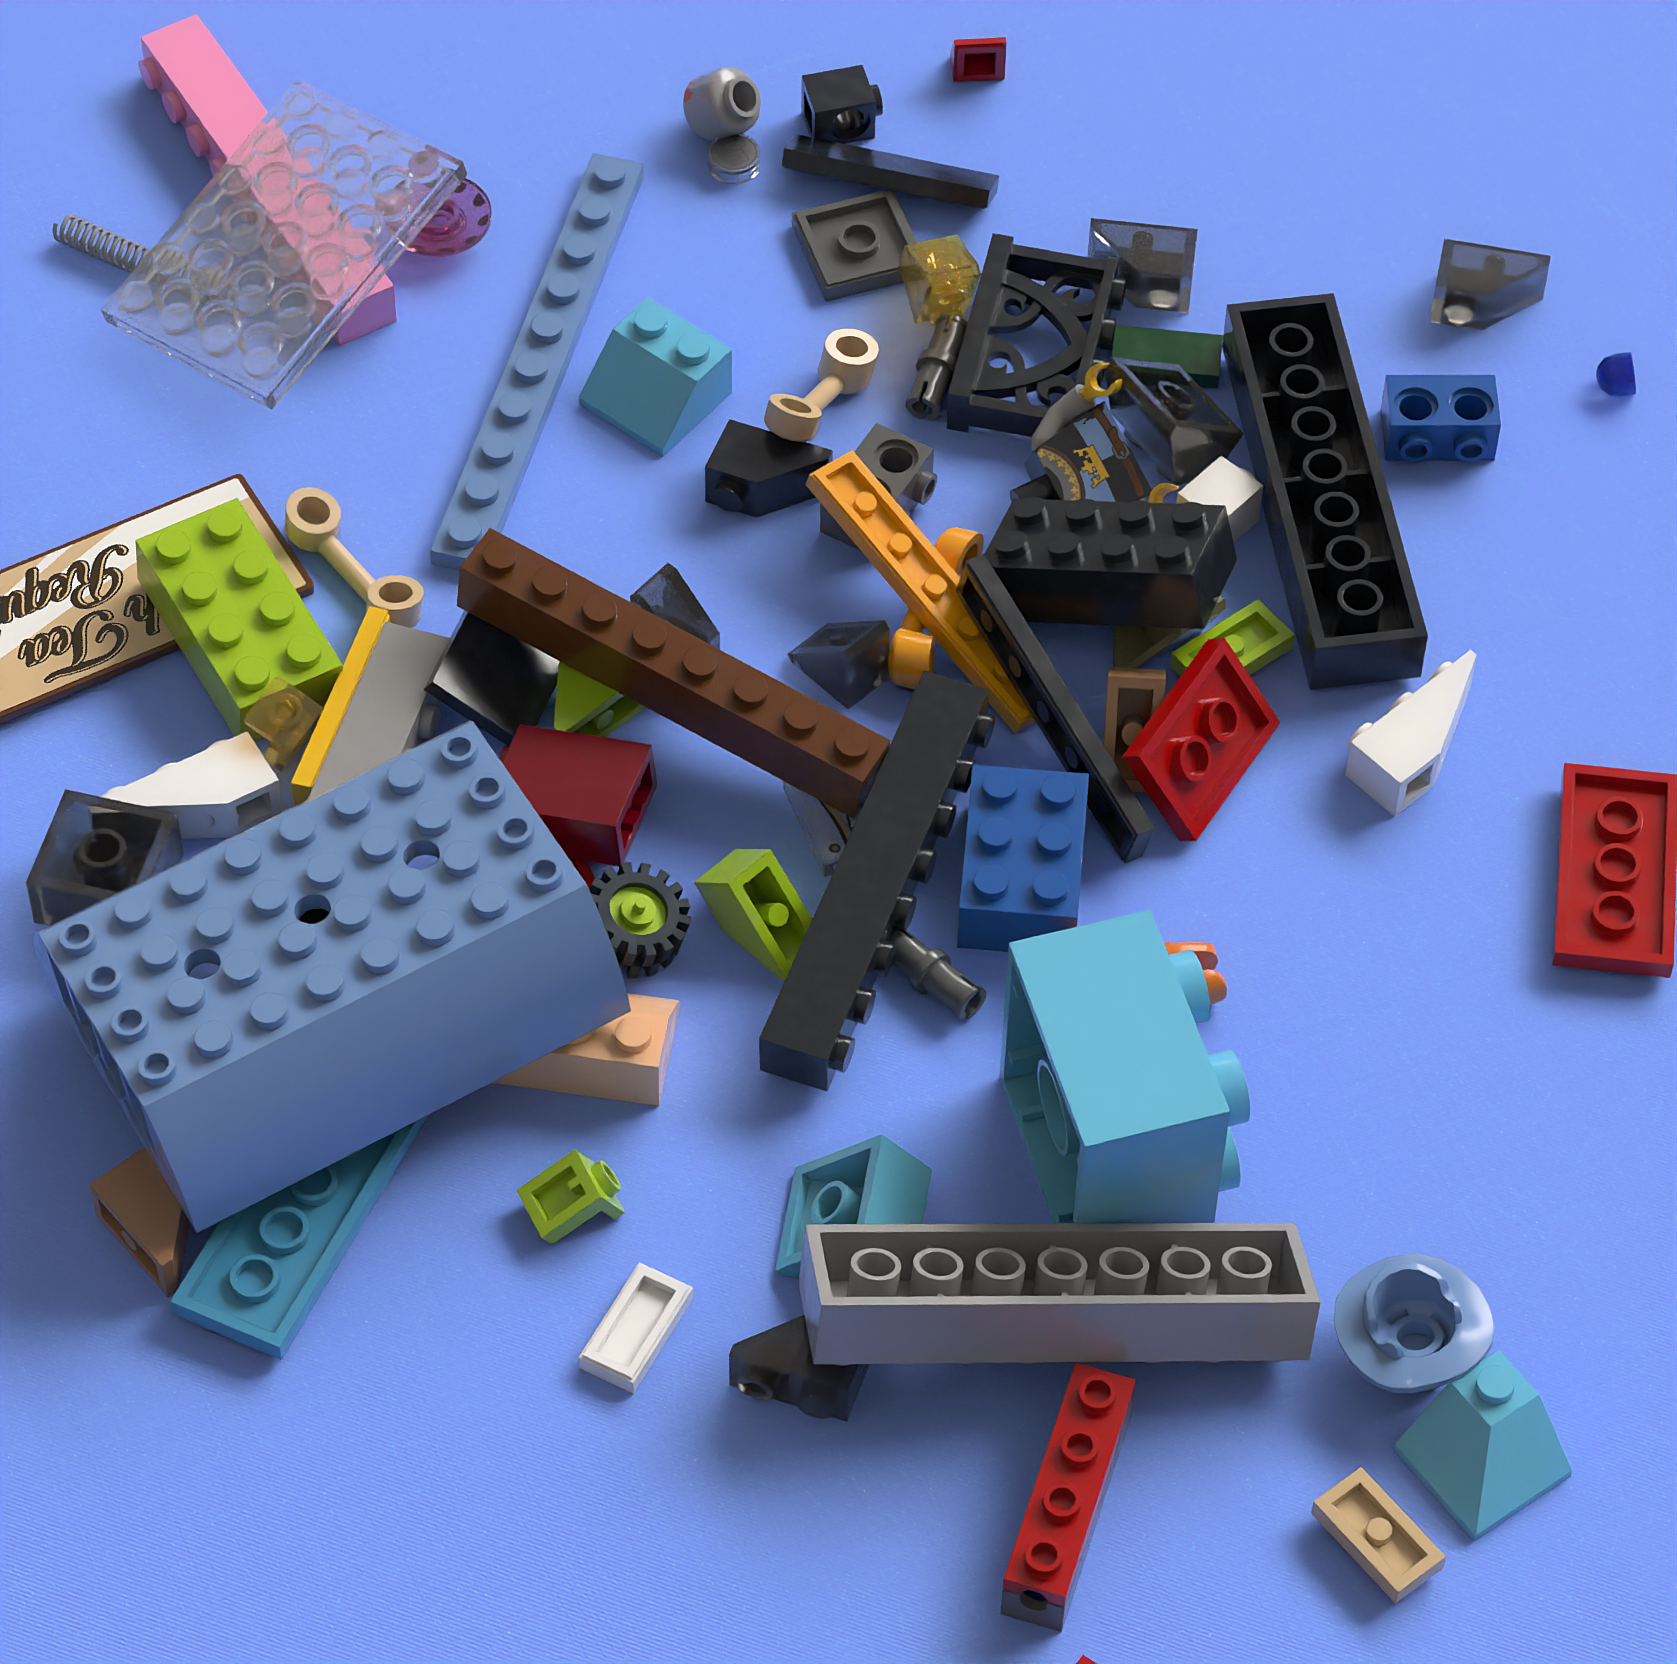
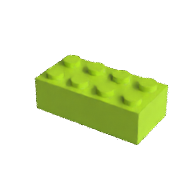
M238 498L135 540L137 579L234 737L247 731L253 741L323 711L337 677L343 671V664Z

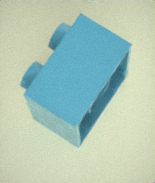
M1151 909L1009 942L999 1077L1053 1224L1214 1223L1219 1192L1237 1188L1240 1185L1239 1157L1229 1127L1246 1123L1250 1119V1099L1245 1076L1240 1062L1232 1050L1207 1054L1196 1024L1207 1022L1210 1018V998L1203 969L1192 950L1168 955Z

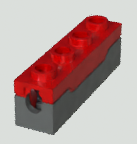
M1075 1362L1003 1578L1000 1614L1062 1632L1132 1416L1136 1379ZM1025 1591L1039 1592L1047 1600L1033 1599L1026 1595Z

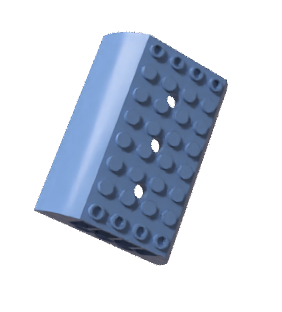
M473 721L457 726L35 933L33 936L34 951L42 978L196 1233L631 1012L628 994L614 949L587 884ZM421 855H432L438 858V861L432 867L424 870L408 866L414 858ZM312 909H324L330 912L323 921L316 924L299 921L305 912ZM213 963L220 966L214 975L205 979H196L189 976L190 972L200 964Z

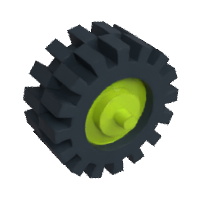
M631 862L621 863L617 874L611 866L603 871L600 879L596 877L589 889L608 933L619 967H627V978H637L642 967L648 977L656 974L660 965L665 969L671 964L674 956L677 955L691 920V916L687 915L690 909L688 898L679 900L683 891L681 885L676 882L668 887L666 882L670 874L661 869L657 877L649 875L651 865L645 863L640 864L637 873L632 871Z

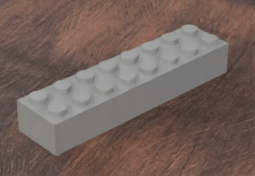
M1296 1223L805 1224L798 1282L813 1363L842 1366L849 1364L910 1365L918 1363H959L968 1365L974 1363L1034 1364L1044 1362H1083L1092 1364L1098 1362L1157 1363L1170 1361H1206L1215 1363L1220 1361L1280 1362L1310 1360L1321 1303Z

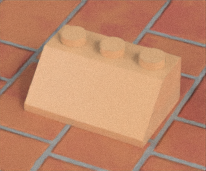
M627 993L631 1012L492 1083L659 1106L680 1008V1000Z

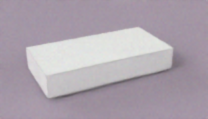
M639 1262L578 1357L579 1368L634 1394L693 1300V1287Z

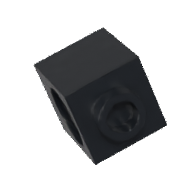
M863 65L802 75L801 113L810 137L843 144L875 138L876 116L883 114V103L878 85L869 84Z

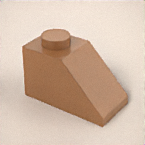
M1109 667L1104 747L1132 792L1146 793L1122 756L1165 699L1166 670Z
M144 1147L90 1183V1189L98 1219L164 1294L169 1297L179 1287L190 1221Z

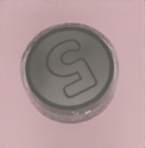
M744 134L717 137L708 148V169L710 174L718 181L726 184H742L752 180L760 170V147L753 138Z

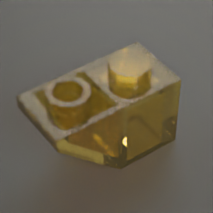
M957 234L907 244L904 247L899 262L900 272L915 324L931 321L933 325H936L937 318L943 314H949V324L952 322L953 315L962 317L963 314L967 313L981 272L977 261Z

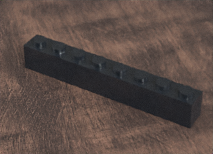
M923 671L759 1037L760 1071L827 1092L836 1071L845 1073L855 1047V1038L851 1037L857 1023L865 1025L868 1022L874 1007L876 991L872 990L878 975L887 977L892 967L897 947L896 943L890 942L896 928L905 931L908 929L917 903V897L913 896L918 882L928 883L935 866L937 851L933 850L938 836L947 838L952 829L957 809L953 802L958 791L967 793L971 785L973 764L976 765V760L972 759L977 747L985 749L991 739L995 725V716L988 714V689Z

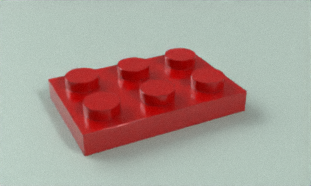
M1208 639L1122 758L1178 840L1197 841L1281 722L1226 639Z

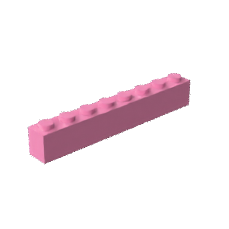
M195 14L141 36L144 59L138 62V66L146 86L150 90L157 89L161 94L164 108L173 123L181 122L185 128L191 149L197 157L204 155L208 160L212 176L220 190L228 189L234 197L235 207L241 220L246 225L252 223L255 226L266 255L271 260L277 258L282 264L284 276L293 293H302L308 301L310 314L317 327L321 330L327 328L338 345L341 346L396 322L394 285L199 16Z

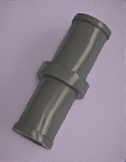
M943 314L937 318L929 346L919 354L916 369L918 375L905 404L908 412L917 418H923L927 405L930 406L926 415L927 420L937 418L940 413V407L946 390L952 381L968 324L966 320L957 315H953L949 329L946 328L949 314Z
M896 928L890 941L897 945L893 965L910 977V985L921 994L930 993L951 1009L961 1020L974 1016L985 1001L986 990L980 985H976L951 965L949 955L941 949L931 950L907 930Z

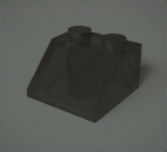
M1110 357L1107 361L1109 363L1105 368L1107 389L1115 381L1122 379L1120 390L1108 396L1111 414L1125 428L1123 431L1124 436L1135 446L1146 450L1157 462L1156 470L1171 483L1176 485L1190 483L1220 456L1227 459L1244 433L1179 365Z

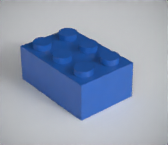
M973 764L959 904L957 948L1008 952L1009 942L1077 927L1089 774Z

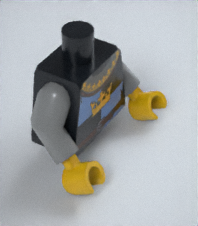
M1100 363L1090 367L1085 376V386L1077 384L1047 410L1031 438L1033 452L1024 463L1031 481L1010 490L1011 502L1013 499L1038 497L1046 500L1092 499L1094 501L1109 502L1142 500L1148 503H1163V498L1167 493L1180 488L1170 483H1161L1152 490L1105 401L1096 405V397L1113 395L1122 386V379L1115 381L1107 390L1101 389L1098 386L1097 374L1100 370L1106 368L1109 363Z

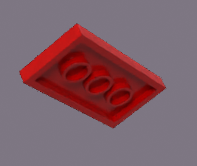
M1564 763L1560 791L1552 966L1670 978L1674 966L1677 774Z

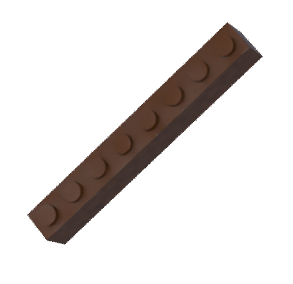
M492 528L488 529L460 566L457 607L599 683L618 691L627 698L854 819L863 807L887 754L891 740Z

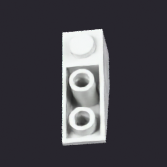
M1469 650L1454 663L1448 661L1440 665L1431 675L1428 683L1413 694L1411 692L1402 694L1393 703L1386 715L1374 724L1370 722L1363 724L1355 731L1348 742L1349 754L1345 776L1394 817L1435 786L1471 688L1477 656L1472 650Z
M247 731L229 740L217 741L200 753L177 763L166 764L153 774L126 786L112 788L101 797L90 801L95 834L99 842L231 838L283 812L279 780Z

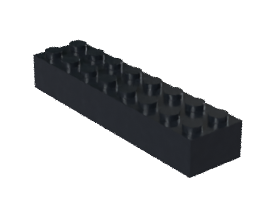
M1334 293L1227 304L1222 350L1256 480L1263 485L1261 502L1309 689L1421 677L1428 633Z

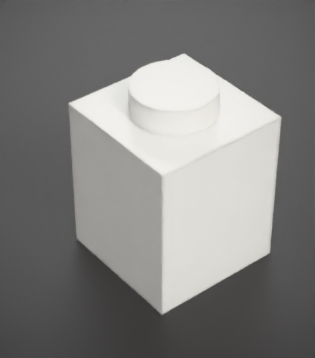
M1220 456L1177 493L1176 504L1197 502L1203 505H1225L1233 542H1235L1259 521L1263 485L1249 471L1238 468L1223 456Z

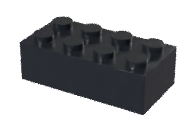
M1038 497L1013 499L984 553L1026 622L1185 629L1205 628L1237 562L1225 505H1203L1197 502L1183 504L1148 503L1142 500L1109 502L1094 501L1092 499L1046 500Z

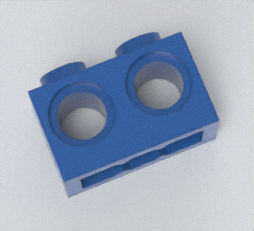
M1386 375L1380 409L1385 461L1474 462L1478 460H1495L1501 429L1495 375Z

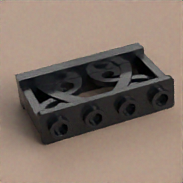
M993 233L948 392L946 429L968 433L969 426L1032 437L1049 408L1032 405L1027 398V393L1036 391L1039 401L1050 407L1051 400L1048 398L1050 394L1061 393L1065 395L1077 384L1085 386V376L1090 367L1106 363V359L1099 358L1101 349L1111 351L1116 319L1110 318L1111 310L1121 311L1127 279L1118 278L1119 258L1108 256L1107 260L1016 245L1013 244L1014 237ZM1033 280L1044 281L1046 283L1044 284V286H1042ZM1064 285L1078 287L1064 292L1060 299L1054 294ZM1080 288L1093 290L1095 297L1088 304H1080L1074 300L1080 295ZM1026 304L1030 306L1029 309L1022 313ZM1014 305L1020 308L1022 314L1013 316L1006 313L1004 308ZM1042 314L1059 331L1068 347L1053 358L1025 369L1024 360L1019 351L1009 342L994 335L995 333L1021 331L1036 322ZM1091 321L1088 335L1080 322ZM998 358L1006 359L1010 362L1013 372L1007 373L1006 364L1001 368H994L989 363ZM1079 368L1075 382L1068 375ZM1105 368L1100 370L1096 377L1100 388H1102ZM1015 396V402L1000 399Z

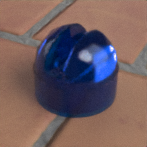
M1631 351L1609 355L1597 367L1596 378L1599 387L1610 396L1636 395Z

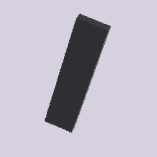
M795 134L785 146L782 166H785L784 168L981 209L987 208L997 194L1000 177L999 175Z

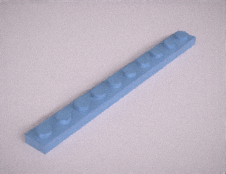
M598 153L592 154L431 546L430 557L432 565L460 571V566L489 528L502 533L644 179V163Z

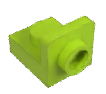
M576 1149L516 1190L541 1238L551 1245L600 1211H603L614 1220L625 1213L616 1196V1193L622 1190V1187L611 1168L603 1160L594 1163Z

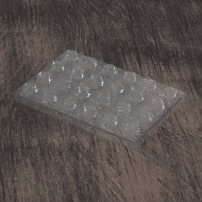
M296 79L100 310L106 322L272 410L468 175L463 161Z

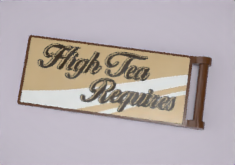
M242 474L232 475L0 570V724L180 650L171 632L137 579L135 540L238 498L301 599L314 593L312 579Z

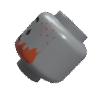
M735 67L720 68L699 75L688 84L684 92L683 109L685 118L690 128L699 137L708 141H717L722 137L745 133L755 125L760 114L761 98L756 84L744 71Z

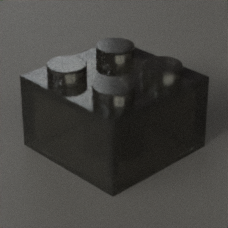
M65 789L26 881L34 923L51 926L180 863L184 852L177 813Z

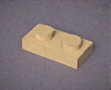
M1362 1467L1313 1501L1311 1514L1395 1604L1444 1568L1446 1556Z

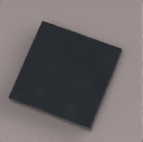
M464 610L423 690L469 721H473L475 725L505 745L510 746L520 724L536 727L557 685L558 664L560 661Z

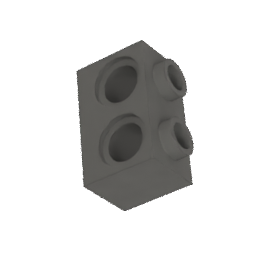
M876 423L855 450V454L910 517L918 503L926 504L935 490L937 474L933 473L934 449ZM820 503V532L860 550Z

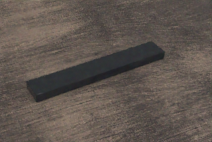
M982 554L968 559L955 593L1066 772L1089 774L1087 806L1120 859L1124 863H1128L1142 857L1155 830L1154 825L986 556Z

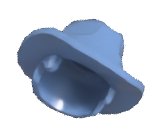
M1417 1253L1386 1257L1365 1267L1348 1279L1335 1300L1334 1326L1339 1345L1350 1364L1366 1381L1391 1393L1431 1392L1436 1387L1456 1381L1475 1369L1487 1356L1493 1345L1495 1329L1493 1317L1480 1288L1462 1270L1440 1258Z

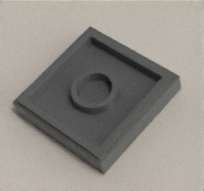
M887 189L792 213L793 230L825 301L927 276V262L893 190Z

